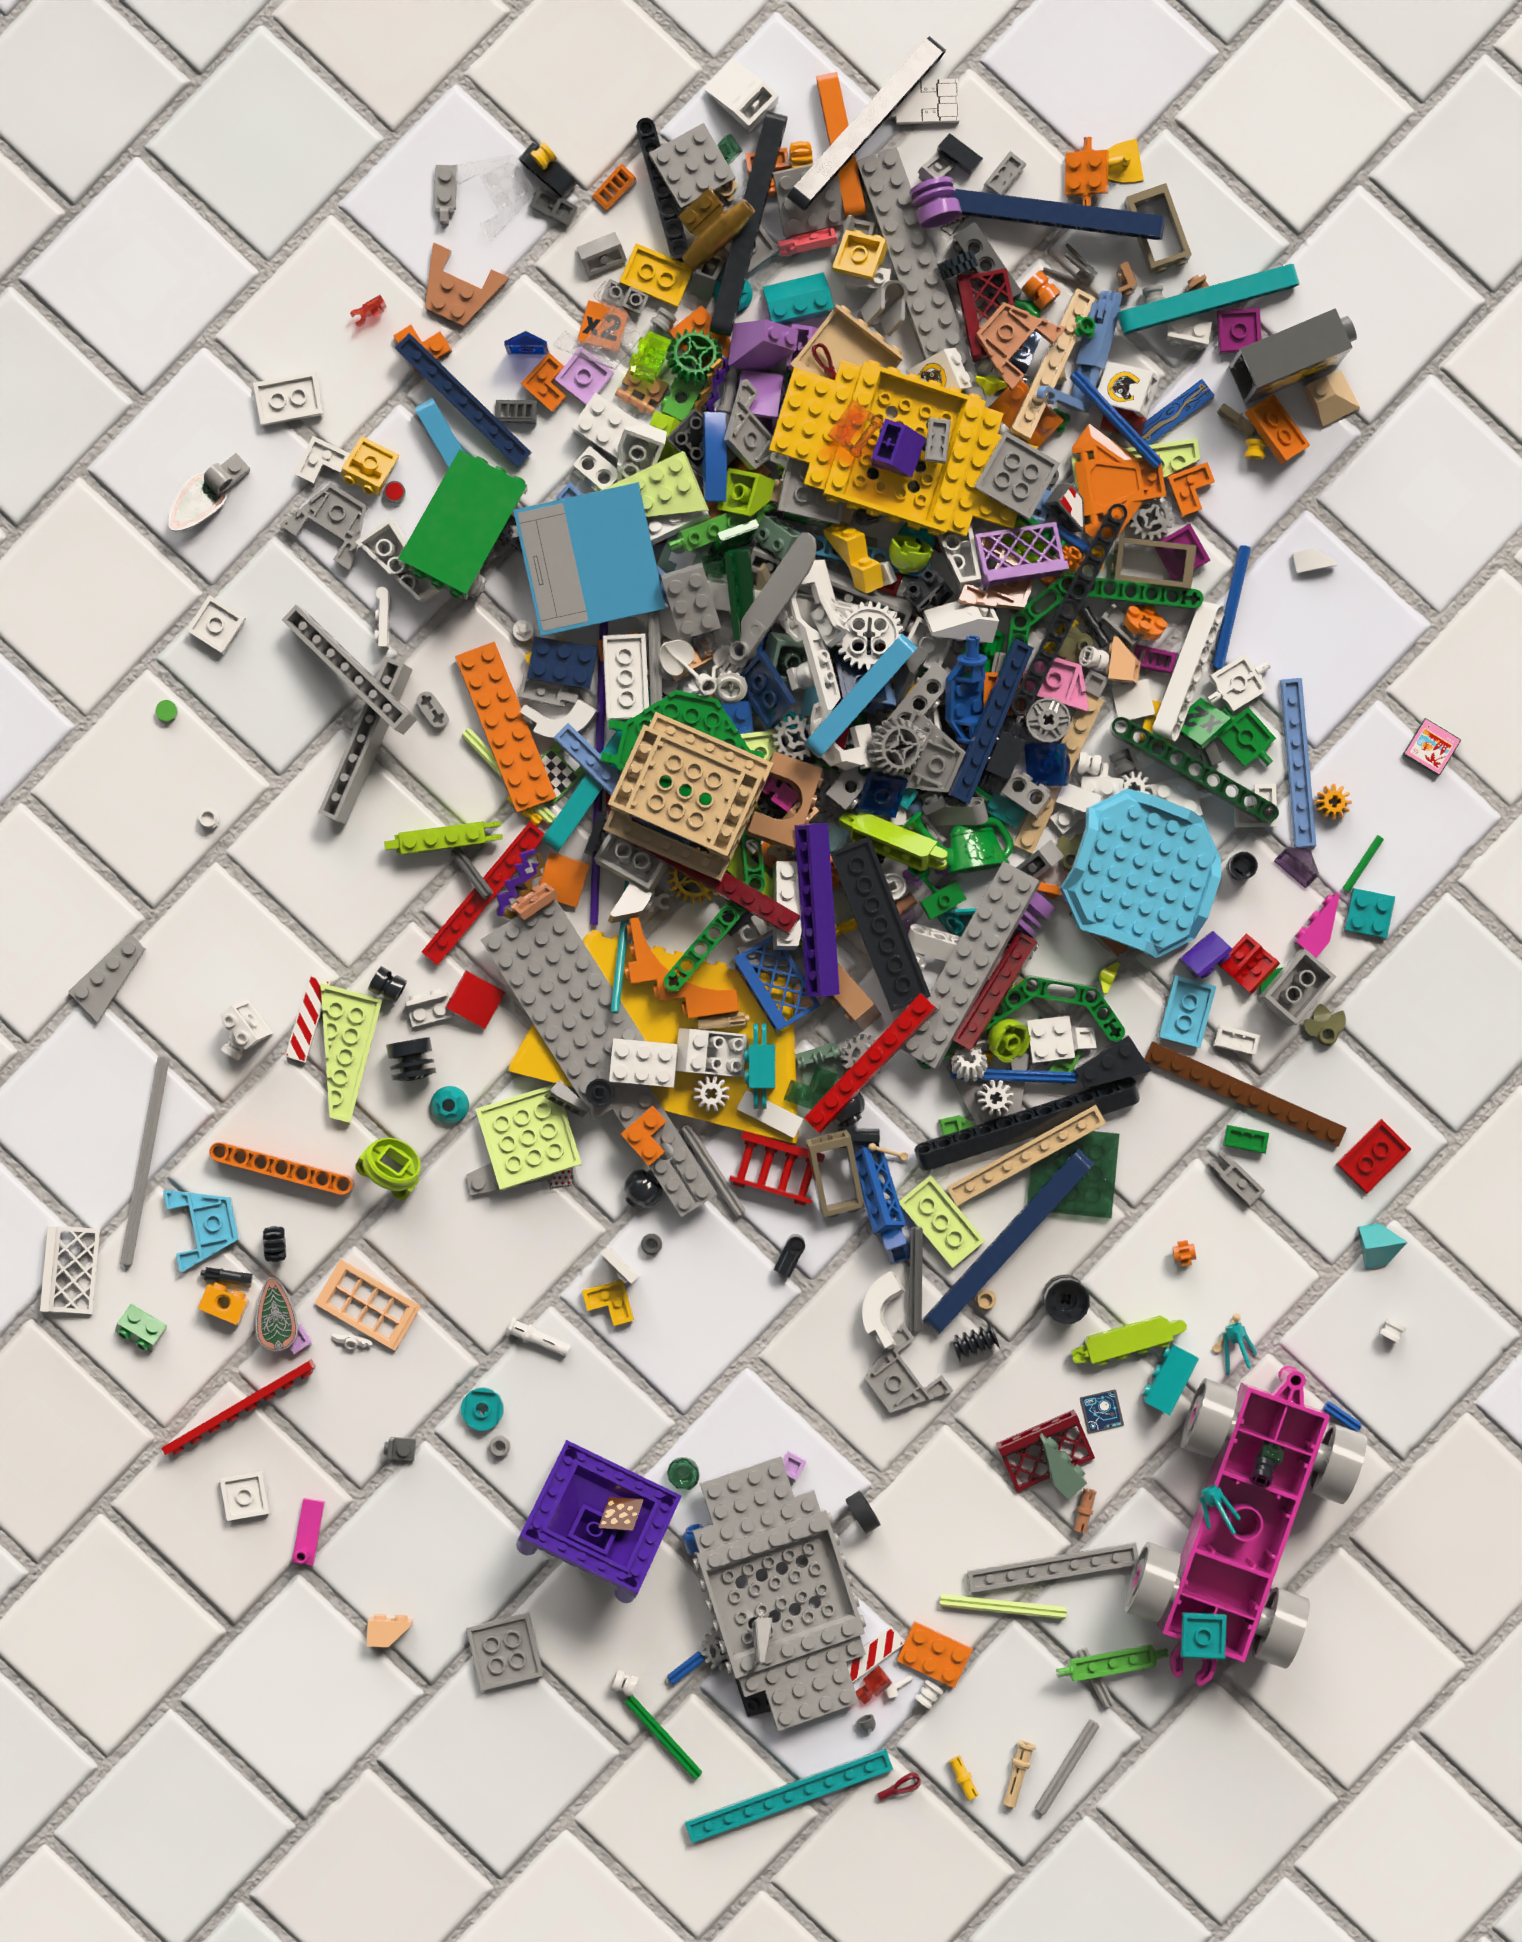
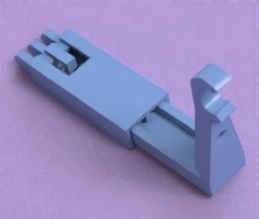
M1102 291L1098 303L1092 302L1089 317L1095 322L1094 336L1090 339L1083 336L1076 364L1079 365L1078 370L1095 388L1100 370L1105 369L1116 329L1117 313L1121 310L1119 307L1122 299L1121 292ZM1075 384L1071 396L1050 386H1040L1037 390V399H1044L1046 392L1048 393V404H1055L1057 402L1071 411L1089 413L1092 402Z

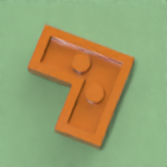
M412 325L393 335L399 344L410 333L437 360L452 351L440 331L423 342Z
M548 353L520 384L553 413L566 399V396L552 384L556 376L564 368V365Z
M1208 462L1167 477L1181 517L1202 510L1196 490L1215 482Z
M651 1106L621 1133L623 1138L648 1166L665 1152L651 1136L667 1122L654 1106Z

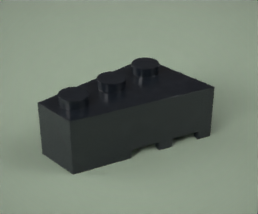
M1126 1035L1121 1040L1076 1067L1073 1071L1077 1073V1077L1083 1087L1088 1088L1151 1072L1152 1070L1130 1036Z

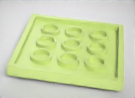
M555 1084L476 1109L500 1190L582 1165L565 1108L544 1097Z

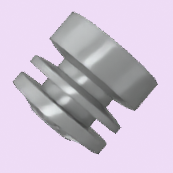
M1054 698L1038 700L1031 706L1024 717V730L1029 739L1038 745L1049 746L1055 744L1066 735L1070 727L1071 717L1069 710L1062 702ZM1050 716L1052 718L1051 723L1053 725L1048 724L1046 726L1044 724L1045 719L1043 717L1048 718Z

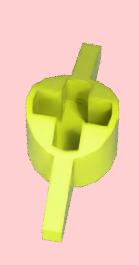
M992 375L986 377L976 376L975 381L988 396H992L996 391L1007 387L1004 381Z
M1115 962L1102 969L1099 973L1098 978L1101 982L1103 993H1108L1120 963Z

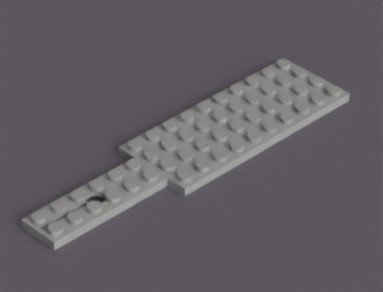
M554 899L551 905L538 910L532 918L523 920L517 916L480 939L579 1097L590 1108L589 1112L594 1120L613 1109L624 1128L627 1129L651 1106H654L667 1121L651 1136L659 1145L662 1143L670 1144L673 1147V1156L668 1160L658 1158L649 1167L679 1215L683 1217L716 1196L717 1192L649 1085L611 1082L615 1089V1095L609 1104L598 1107L588 1101L586 1088L591 1081L602 1078L609 1081L613 1038L636 1041L646 1040L621 1001L619 1014L611 1013L613 988L558 901Z

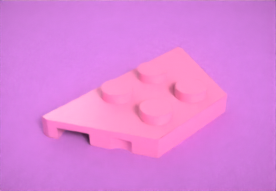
M1056 657L1036 697L1042 699L1054 698L1065 706L1088 712L1082 665ZM1037 661L1034 664V669L1037 673L1044 671L1045 667L1042 662ZM1027 680L1026 691L1033 692L1035 684Z

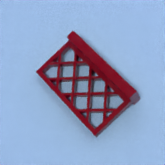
M1007 268L971 275L963 273L958 274L956 277L972 362L981 361V358L989 357L978 341L976 333L980 330L979 323L983 318L986 320L990 318L986 313L991 306L996 309L1000 307L995 303L997 297L1002 294L1008 298V304L1014 306ZM1003 275L1004 283L1001 288L990 282L994 276ZM979 279L985 284L980 292L971 287L970 281ZM987 286L997 291L992 300L982 295ZM979 298L989 303L984 312L975 307V303ZM1023 345L1019 348L1018 351H1023Z
M1074 1409L996 1443L1017 1492L1050 1478L1048 1470L1043 1475L1035 1473L1039 1462L1047 1465L1045 1460L1040 1459L1043 1454L1042 1444L1039 1443L1041 1442L1039 1436L1041 1433L1047 1439L1053 1436L1061 1438L1057 1447L1059 1451L1064 1440L1074 1443L1071 1453L1068 1454L1071 1459L1075 1460L1071 1462L1074 1466L1095 1459ZM1077 1426L1079 1430L1077 1439L1073 1440L1066 1437L1068 1430ZM1037 1445L1041 1447L1037 1457L1027 1454L1030 1446ZM1078 1445L1085 1447L1089 1454L1082 1458L1074 1456ZM1014 1453L1021 1455L1018 1465L1009 1463L1007 1456ZM1025 1457L1035 1460L1031 1471L1021 1468ZM1019 1471L1030 1474L1027 1482L1018 1485L1016 1478Z

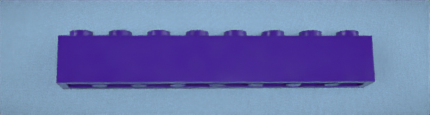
M828 823L794 825L806 997L838 995L840 991Z

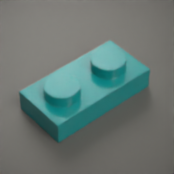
M994 792L992 798L985 806L987 813L1015 829L1026 812Z

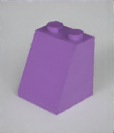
M767 319L734 323L728 366L741 370L768 372L796 351L798 330Z
M742 370L740 382L748 379L759 392L750 405L749 410L773 436L779 416L784 375Z

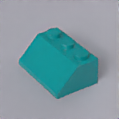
M824 272L762 287L770 321L782 325L827 316L834 309Z
M1172 1343L1170 1347L1166 1346L1161 1355L1163 1360L1160 1366H1155L1151 1374L1154 1378L1150 1385L1146 1384L1141 1394L1144 1396L1142 1399L1144 1402L1169 1416L1199 1360L1194 1354Z

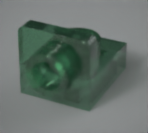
M732 134L726 135L717 144L728 165L742 152Z
M1264 1440L1255 1459L1267 1457L1272 1459L1277 1467L1283 1461L1284 1447Z

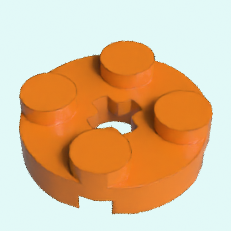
M1150 604L1130 606L1125 614L1124 624L1128 630L1135 635L1138 633L1144 635L1143 639L1158 640L1167 627V622L1156 612V608Z

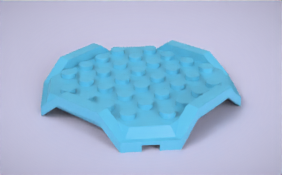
M1124 789L1086 808V828L1073 867L1059 889L1073 915L1071 916L1078 930L1108 938L1142 951L1152 958H1158L1195 939L1207 921L1221 880V858L1201 816L1190 809L1157 796L1132 789Z

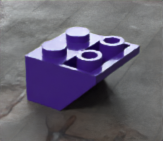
M885 418L871 458V466L912 479L926 438L907 425Z
M1211 931L1181 956L1179 960L1194 978L1201 977L1203 979L1215 970L1213 968L1215 964H1223L1231 957L1229 953L1233 949L1214 931Z

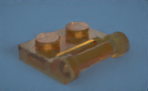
M853 399L827 435L848 450L854 457L859 458L862 454L861 450L876 429L881 428L883 421ZM867 419L870 422L869 426L856 444L853 445L849 441L864 420Z

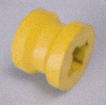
M544 142L540 144V148L537 151L530 153L543 170L547 168L549 162H554L557 159L553 151Z
M1247 439L1245 441L1247 451L1244 453V458L1252 460L1265 459L1264 448L1267 445L1265 441L1261 439Z

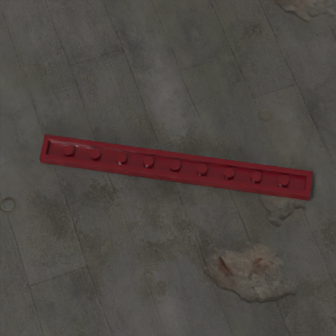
M634 819L631 820V821L636 822V823H638V824H640V825H643V824L639 823L638 821H636V820H634ZM629 842L790 935L800 919V915L728 873H725L722 882Z

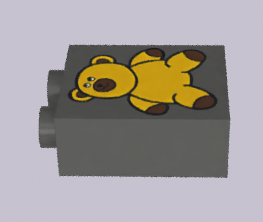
M1336 308L1240 348L1228 367L1244 404H1249L1338 366L1353 348L1351 342L1357 340L1356 330L1351 319L1348 316L1340 318Z

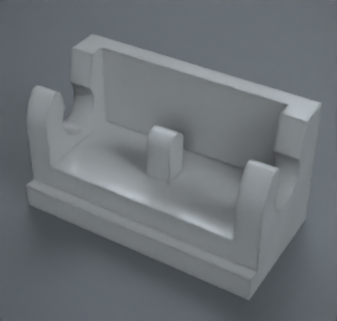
M1113 603L1099 620L1131 648L1142 634L1138 633L1135 635L1128 630L1124 624L1125 613Z

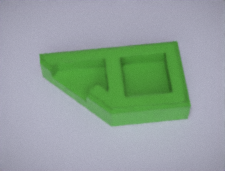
M1083 1050L1074 1051V1059L1053 1061L1048 1071L1073 1072Z
M960 1115L939 1119L942 1136L975 1126Z

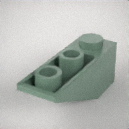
M1041 1433L1039 1436L1050 1478L1054 1486L1069 1500L1087 1484L1084 1478L1086 1473L1078 1464L1074 1466L1071 1463V1457L1064 1450L1060 1452L1057 1449L1058 1444L1051 1437L1047 1439Z

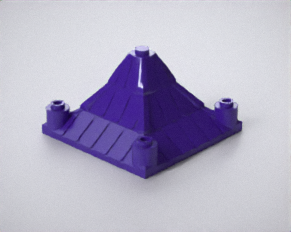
M566 1440L519 1535L516 1547L523 1555H532L539 1549L590 1575H594L616 1587L614 1593L617 1600L622 1603H630L639 1593L682 1496ZM609 1497L643 1499L633 1530L599 1528Z

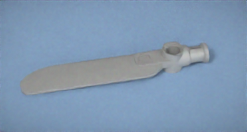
M801 533L742 618L741 639L731 644L727 657L728 660L723 668H719V674L727 673L729 670L731 673H737L748 661L755 658L757 647L812 568L816 554V541L810 533Z

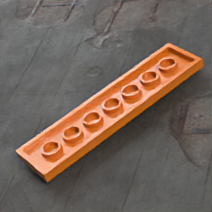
M495 641L456 655V662L516 814L555 800L556 795L528 724L523 719L524 714L520 712V704Z

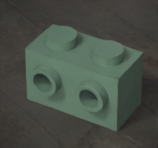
M763 516L754 539L760 543L763 549L770 550L774 553L775 558L782 561L800 533L777 516Z

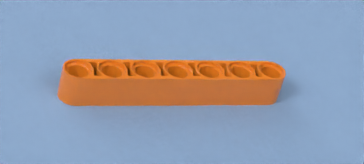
M837 72L816 76L830 146L848 127ZM854 155L838 173L845 218L848 215L858 216L866 214Z
M217 1142L209 1149L210 1157L217 1162L344 1195L350 1193L354 1188V1180L348 1175L226 1142ZM218 1146H222L225 1149V1155L222 1158L216 1155V1148ZM239 1151L244 1152L246 1155V1160L243 1163H239L236 1159ZM259 1157L266 1159L267 1163L263 1169L257 1166V1159ZM280 1162L285 1163L287 1166L285 1174H280L277 1170ZM300 1168H304L308 1172L305 1180L300 1179L297 1175ZM321 1173L328 1176V1183L326 1185H321L318 1182V1177ZM341 1179H345L349 1183L346 1191L341 1190L338 1186Z

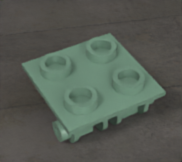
M836 1042L795 1054L808 1095L832 1088L845 1074V1069L841 1066L842 1060Z

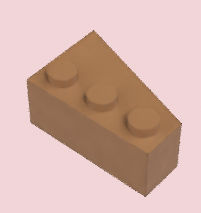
M838 963L840 994L832 995L830 1000L837 1008L841 1006L846 1011L843 1015L850 1023L855 1022L864 1031L882 1014L872 1000Z

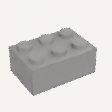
M702 563L661 575L680 640L721 628Z
M1304 948L1294 954L1258 999L1288 1026L1297 1025L1337 976Z

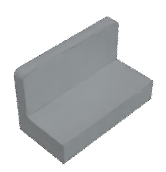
M615 232L576 248L588 277L627 261Z

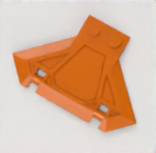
M1090 424L1087 425L1072 446L1073 454L1080 455V462H1075L1074 465L1078 490L1083 497L1084 517L1089 516L1090 524L1084 525L1085 533L1092 538L1101 523L1098 520V515L1103 514L1104 517L1106 511L1112 505L1119 503L1127 509V517L1117 535L1118 537L1144 501L1166 497L1162 465L1153 469L1143 457H1135ZM1088 452H1093L1094 459L1089 460ZM1115 508L1112 510L1111 515L1114 519L1119 520L1122 513L1119 509ZM1103 528L1102 536L1110 539L1112 531L1109 528Z

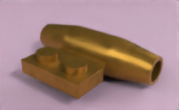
M707 188L678 216L687 230L697 236L682 256L685 264L694 270L714 257L742 230L755 212L753 207L743 199L724 212L723 203L712 189Z

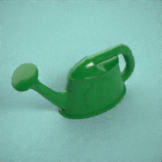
M921 811L916 812L904 823V828H912L916 832L918 831L920 835L937 841L923 826ZM988 817V821L980 825H955L951 834H949L950 848L943 847L937 841V846L948 852L946 859L947 866L949 867L948 874L1000 867L1003 861L1010 864L1007 858L1012 854L1014 844L1005 825L995 817ZM990 825L996 827L1005 842L1004 851L993 832L994 829L992 827H980Z

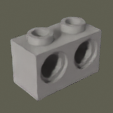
M1015 771L1001 793L1038 819L1052 799L1049 794L1050 790L1042 784L1035 785L1031 782L1033 778L1025 772L1019 774ZM1021 782L1025 784L1022 792L1014 791L1016 783ZM1039 794L1042 796V801L1039 804L1031 803L1032 796Z

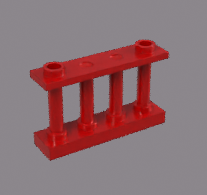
M743 1131L741 1139L745 1140L744 1144L746 1146L737 1177L730 1175L729 1180L733 1181L732 1185L740 1188H745V1185L786 1196L794 1199L793 1203L806 1206V1203L811 1204L812 1199L806 1197L812 1179L807 1149ZM757 1144L765 1146L766 1154L756 1183L745 1180L753 1149L757 1147ZM781 1150L786 1152L785 1156L787 1158L778 1189L765 1184L774 1153ZM816 1153L817 1161L823 1163L825 1154ZM798 1156L806 1158L805 1162H807L799 1193L796 1195L786 1192L794 1161Z

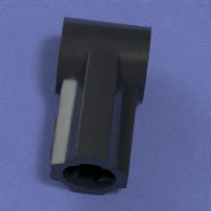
M838 1126V1132L848 1131L853 1148L868 1147L871 1143L879 1147L880 1129Z
M792 1234L788 1237L773 1270L790 1278L801 1254L805 1250V1240L801 1235ZM797 1239L801 1241V1248L798 1250L792 1249L790 1247L792 1240Z

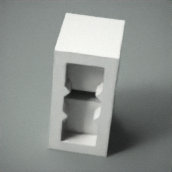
M591 446L573 464L576 470L574 472L575 475L582 481L587 479L592 483L590 487L595 492L617 483V469ZM592 461L594 467L591 470L583 469L584 462ZM606 474L610 476V481L607 484H601L599 482L601 475Z

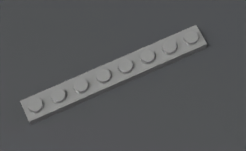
M1136 1542L967 1570L970 1591L973 1593L1133 1566L1138 1559Z

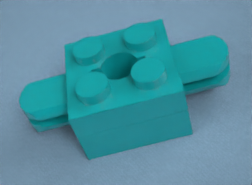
M754 1023L753 1045H749V1049H745V1062H749V1071H745V1084H749V1088H754V1109H758V1088H762V1109H767V1088H775V1045H767V1023H762V1045H758V1023Z

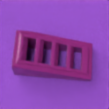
M1136 644L1134 655L1139 661L1142 651L1146 652L1140 668L1170 675L1173 674L1179 658L1178 653ZM1150 653H1154L1152 664L1150 665L1148 664ZM1162 655L1161 664L1157 666L1158 657ZM1167 657L1171 658L1169 668H1165Z

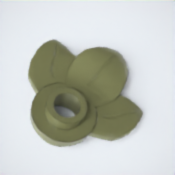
M1071 626L1057 655L1064 657L1063 660L1078 664L1080 652L1086 646L1093 647V639L1090 635L1081 633L1077 627ZM1082 642H1086L1085 646L1080 647Z
M1084 833L1077 834L1071 840L1064 835L1059 838L1057 848L1064 855L1060 859V865L1065 871H1071L1073 865H1068L1067 859L1071 857L1075 861Z
M1319 1004L1314 1010L1313 1019L1304 1020L1306 1032L1316 1037L1318 1042L1324 1046L1334 1044L1338 1038V1033L1344 1029L1346 1024V1016L1343 1010L1331 1014L1328 1008L1322 1004ZM1325 1031L1330 1033L1329 1039L1323 1037Z

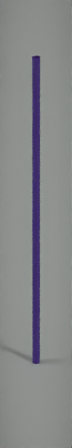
M608 622L600 623L599 640L603 639V636L608 635ZM600 655L598 658L597 711L599 712L596 718L595 749L599 754L604 749L606 703L604 661L601 662ZM603 788L594 800L593 826L598 812H602ZM595 851L592 854L590 925H598L600 866L595 862L594 857L597 854Z

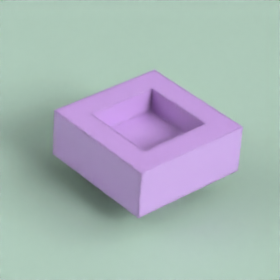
M302 1324L298 1326V1336L294 1344L290 1346L293 1354L313 1342Z
M787 1451L783 1458L787 1476L797 1480L807 1460Z

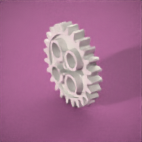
M869 601L868 607H865L863 602H861L860 609L853 605L852 613L847 610L845 611L847 616L846 625L850 632L836 643V647H842L838 651L839 655L846 653L843 658L846 662L851 659L850 666L853 667L857 663L860 671L863 666H866L867 671H869L871 666L877 662L901 635L898 633L904 630L903 626H897L901 622L900 618L893 619L896 615L895 611L888 614V606L882 610L879 602L876 607H873L871 601ZM872 618L871 631L874 637L871 638V654L867 655L868 642L865 636H868V619ZM861 621L865 624V627L862 630H856L853 628L854 624ZM878 622L886 623V628L879 631L875 629V625ZM860 642L864 644V648L861 651L853 650V645ZM877 643H883L886 645V648L882 652H877L874 646Z

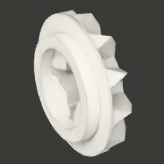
M729 670L727 673H721L715 681L717 688L714 694L723 702H738L747 693L745 677L740 676L738 672L731 673ZM729 681L734 686L732 693H730L728 687H725L728 686Z

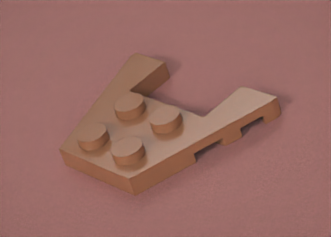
M433 243L425 309L465 327L489 299H492L497 291L508 282L509 277L491 269L482 289L443 271L452 251L437 243Z
M1003 302L976 333V337L1005 384L1012 391L1025 376L1024 373L1009 362L1012 356L1034 331L1053 345L1066 328L1059 324L1058 326L1048 322L1049 320L1042 317L1037 318L1030 315L1027 311Z
M988 538L981 540L982 546L989 551L995 544ZM996 545L992 553L1002 560L1007 551ZM1009 554L1004 562L1012 567L1016 566L1019 560ZM1035 579L987 586L986 591L965 583L957 603L1023 610Z

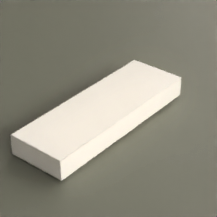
M746 1090L737 1107L738 1110L793 1138L803 1121V1118L767 1101V1109H762V1097L758 1096V1109H754V1093Z

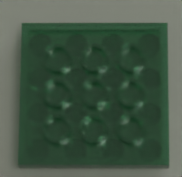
M1092 1131L1031 1165L1027 1203L1066 1160L1079 1149L1094 1162V1165L1051 1213L1112 1218L1120 1134Z

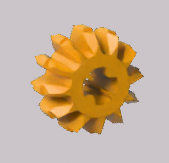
M808 141L791 143L789 147L790 168L813 164L812 147Z
M1332 784L1330 789L1327 786L1323 787L1324 793L1317 792V796L1321 800H1315V804H1321V807L1316 811L1321 812L1324 810L1323 818H1326L1330 813L1331 820H1335L1336 815L1341 819L1344 817L1343 812L1348 813L1350 811L1345 806L1352 804L1351 800H1345V797H1348L1350 793L1342 794L1343 786H1340L1336 791V784ZM1334 797V801L1337 800L1338 804L1331 807L1332 804H1329V800Z

